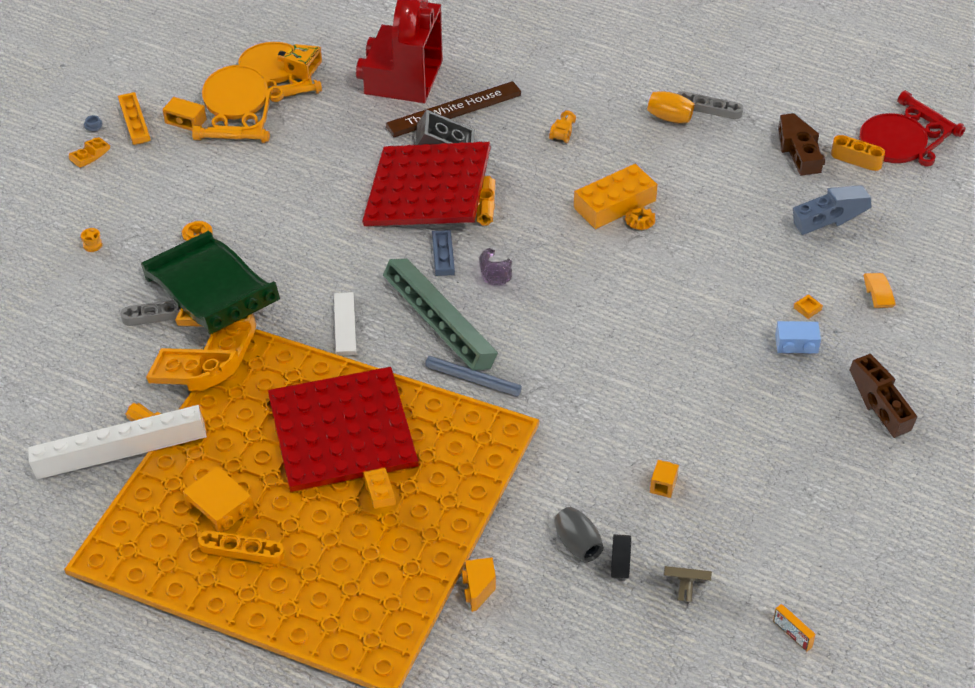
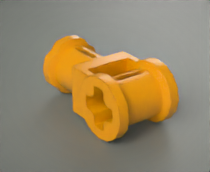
M565 110L561 113V119H557L552 124L549 139L553 140L555 138L568 143L572 133V124L576 121V115L572 111Z

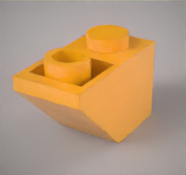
M492 557L466 560L465 570H461L463 584L468 586V589H464L466 603H470L472 612L477 611L496 590V575Z

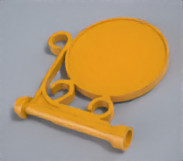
M283 42L260 43L245 50L239 58V65L249 66L258 70L265 77L268 86H277V83L289 80L290 84L280 86L283 89L284 97L315 91L316 94H319L322 91L320 81L313 80L312 83L311 77L308 80L287 73L284 62L278 61V53L280 51L288 52L292 47L290 44ZM274 92V93H272L271 95H272V96H277V95H279L280 93H279V92Z
M231 65L215 71L205 81L202 88V97L206 108L216 116L212 119V127L205 129L202 126H193V140H201L202 138L261 139L262 143L269 142L270 132L263 129L267 119L270 97L272 102L281 101L284 97L283 89L280 86H272L268 89L265 77L258 70L249 66ZM274 92H279V93H280V94L277 95V96H272V95H271V94L274 93ZM265 104L263 117L258 122V117L254 113L259 111ZM227 119H242L243 127L228 126ZM249 119L255 120L256 124L253 126H248L246 124V121ZM223 121L224 126L216 125V123Z

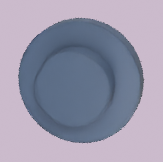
M96 115L88 116L84 122L85 129L92 132L99 130L103 125L102 120Z

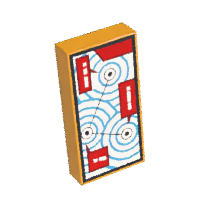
M780 604L776 607L773 622L806 652L813 647L816 634L784 605Z

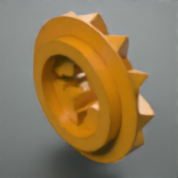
M636 206L635 209H629L628 213H626L625 221L631 228L645 230L655 224V213H652L651 209H645L644 206L642 208Z
M204 221L188 223L182 229L183 240L188 241L200 235L198 234L199 232L202 234L210 231L213 235L212 227Z

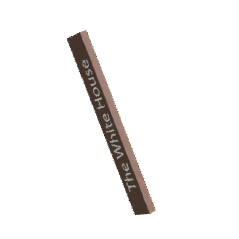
M511 81L427 110L452 119L521 96V90ZM426 110L386 122V128L393 138L416 131L417 123Z

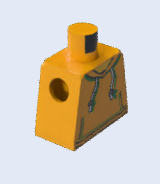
M294 44L288 52L280 51L278 53V61L284 62L287 73L309 80L322 62L321 47Z

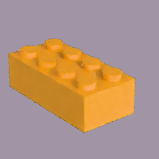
M633 164L575 190L574 209L594 229H597L625 216L629 209H635L636 206L642 208L655 202L658 184L637 164Z

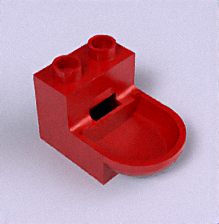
M397 0L393 26L382 24L376 38H368L366 59L359 58L357 62L356 78L363 80L364 94L426 103L443 62L441 4L428 3V0Z

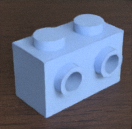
M777 321L775 333L777 353H818L821 342L819 323Z

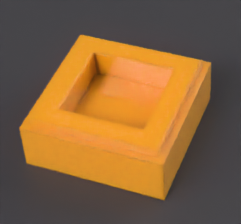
M809 294L794 303V309L807 319L820 312L823 307L821 303Z

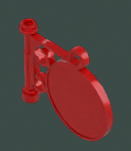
M904 90L897 100L901 105L909 106L905 109L904 115L885 113L869 118L860 129L859 140L883 148L885 150L883 162L906 163L918 158V162L921 165L931 166L935 163L936 158L935 154L931 151L952 133L955 137H961L966 127L962 123L958 125L943 117L942 114L916 100L910 92ZM920 117L930 122L926 125V128L918 122ZM930 129H940V130L934 132V131H931ZM928 137L938 138L927 147ZM927 155V157H929L930 160H926L923 157Z

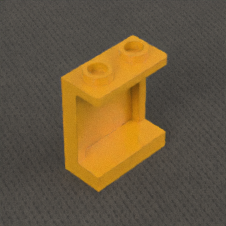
M218 466L183 490L185 504L190 509L196 507L215 524L217 532H224L230 529L237 521L249 515L254 509L252 496Z

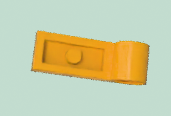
M386 468L363 472L365 487L369 491L373 508L396 505L395 495Z

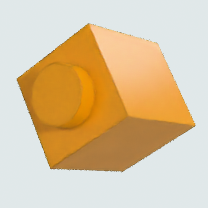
M658 460L651 478L650 493L671 498L678 478L679 465Z

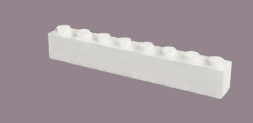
M199 405L28 447L29 464L38 480L206 438L205 422Z

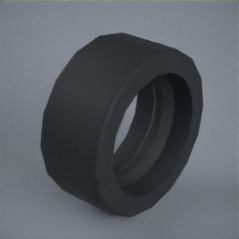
M614 534L611 577L628 579L630 574L631 535Z

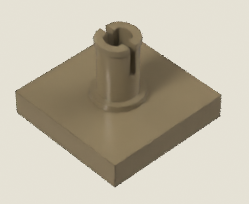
M664 566L665 576H674L680 579L677 598L679 601H684V593L687 590L686 601L692 602L693 582L696 579L711 581L712 571Z

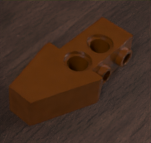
M795 113L780 115L778 132L781 152L790 153L800 176L822 173V167L825 165V156L819 150V133Z
M871 353L854 359L849 370L868 411L874 410L893 438L912 431L918 416L894 386L896 379Z

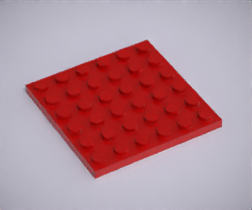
M490 142L384 146L362 220L363 225L390 226L475 222L491 149Z
M391 367L268 390L290 492L363 478V472L386 468L388 473L419 466Z

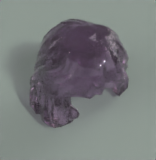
M487 248L479 256V266L483 281L492 286L506 284L512 279V260L508 258L500 262H491L489 258L495 255V250Z

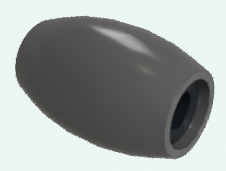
M573 507L562 509L554 519L560 540L574 556L582 561L590 562L595 560L604 549L596 526L579 510Z

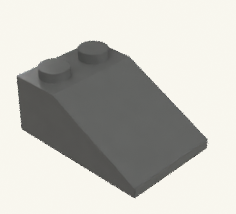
M426 109L417 123L415 145L474 142L475 129Z

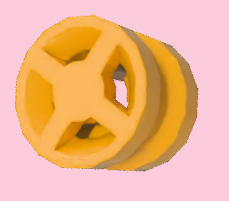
M88 228L82 231L81 239L84 250L95 252L101 249L102 240L100 239L101 235L98 229Z

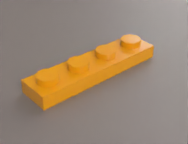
M136 93L119 95V104L132 144L151 141Z

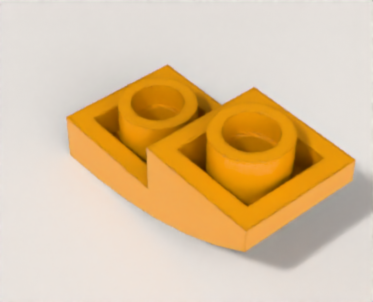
M100 137L93 138L84 142L83 149L69 153V160L81 168L104 155L110 149V145Z
M865 273L863 275L867 293L872 295L874 308H893L896 303L886 276L883 273Z

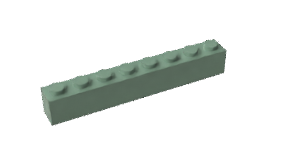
M408 258L389 259L383 276L472 371L491 369L498 355V352Z

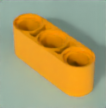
M837 135L833 140L831 155L835 159L868 170L878 171L882 168L885 150L879 146L845 135Z

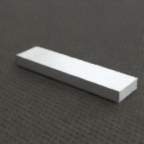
M354 292L334 293L336 355H357Z

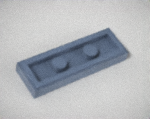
M451 230L432 231L435 276L455 275Z

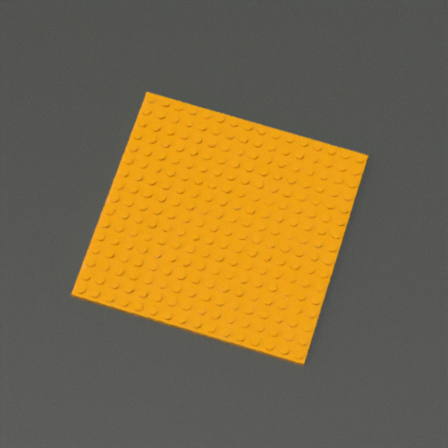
M256 329L235 374L204 391H191L179 408L183 409L199 405L205 422L207 437L148 452L64 570L66 575L367 688H401L462 573L461 570L465 567V561L469 560L539 427V419L393 373L419 461L418 467L387 473L395 495L396 505L374 509L369 491L365 487L364 477L290 492L268 390L380 368ZM218 466L252 496L254 507L249 515L241 518L223 533L280 542L285 552L283 561L278 564H267L203 553L199 548L198 537L204 531H216V527L196 507L190 509L185 504L183 490ZM229 542L224 547L226 549H232L237 544L234 542ZM249 546L246 551L253 553L258 550V547Z

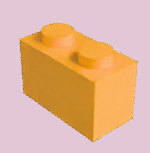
M173 97L162 109L166 124L192 131L194 125L202 126L207 120L204 105Z

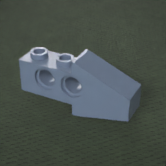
M863 185L827 188L826 195L793 207L794 224L801 235L832 223L840 226L872 208L871 196Z

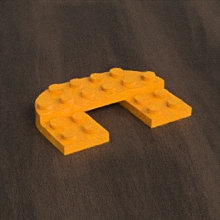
M182 308L180 309L175 319L177 326H201ZM252 313L211 334L204 350L161 348L146 377L148 383L187 385L189 391H204L234 375L256 330L254 314Z

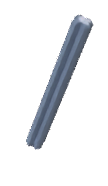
M428 356L425 362L427 368L510 395L519 396L522 390L520 384L476 370L472 371L470 368L433 356Z

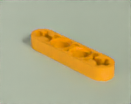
M204 531L198 537L199 548L206 554L267 564H278L285 558L284 547L277 541L216 531ZM229 542H234L237 544L232 549H226L224 547ZM249 546L258 547L256 552L250 553L246 551Z

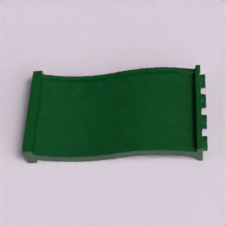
M210 231L204 232L141 262L145 279L148 282L154 280L165 289L194 321L207 329L210 335L280 300L275 281L268 283L260 278L232 249L215 239Z

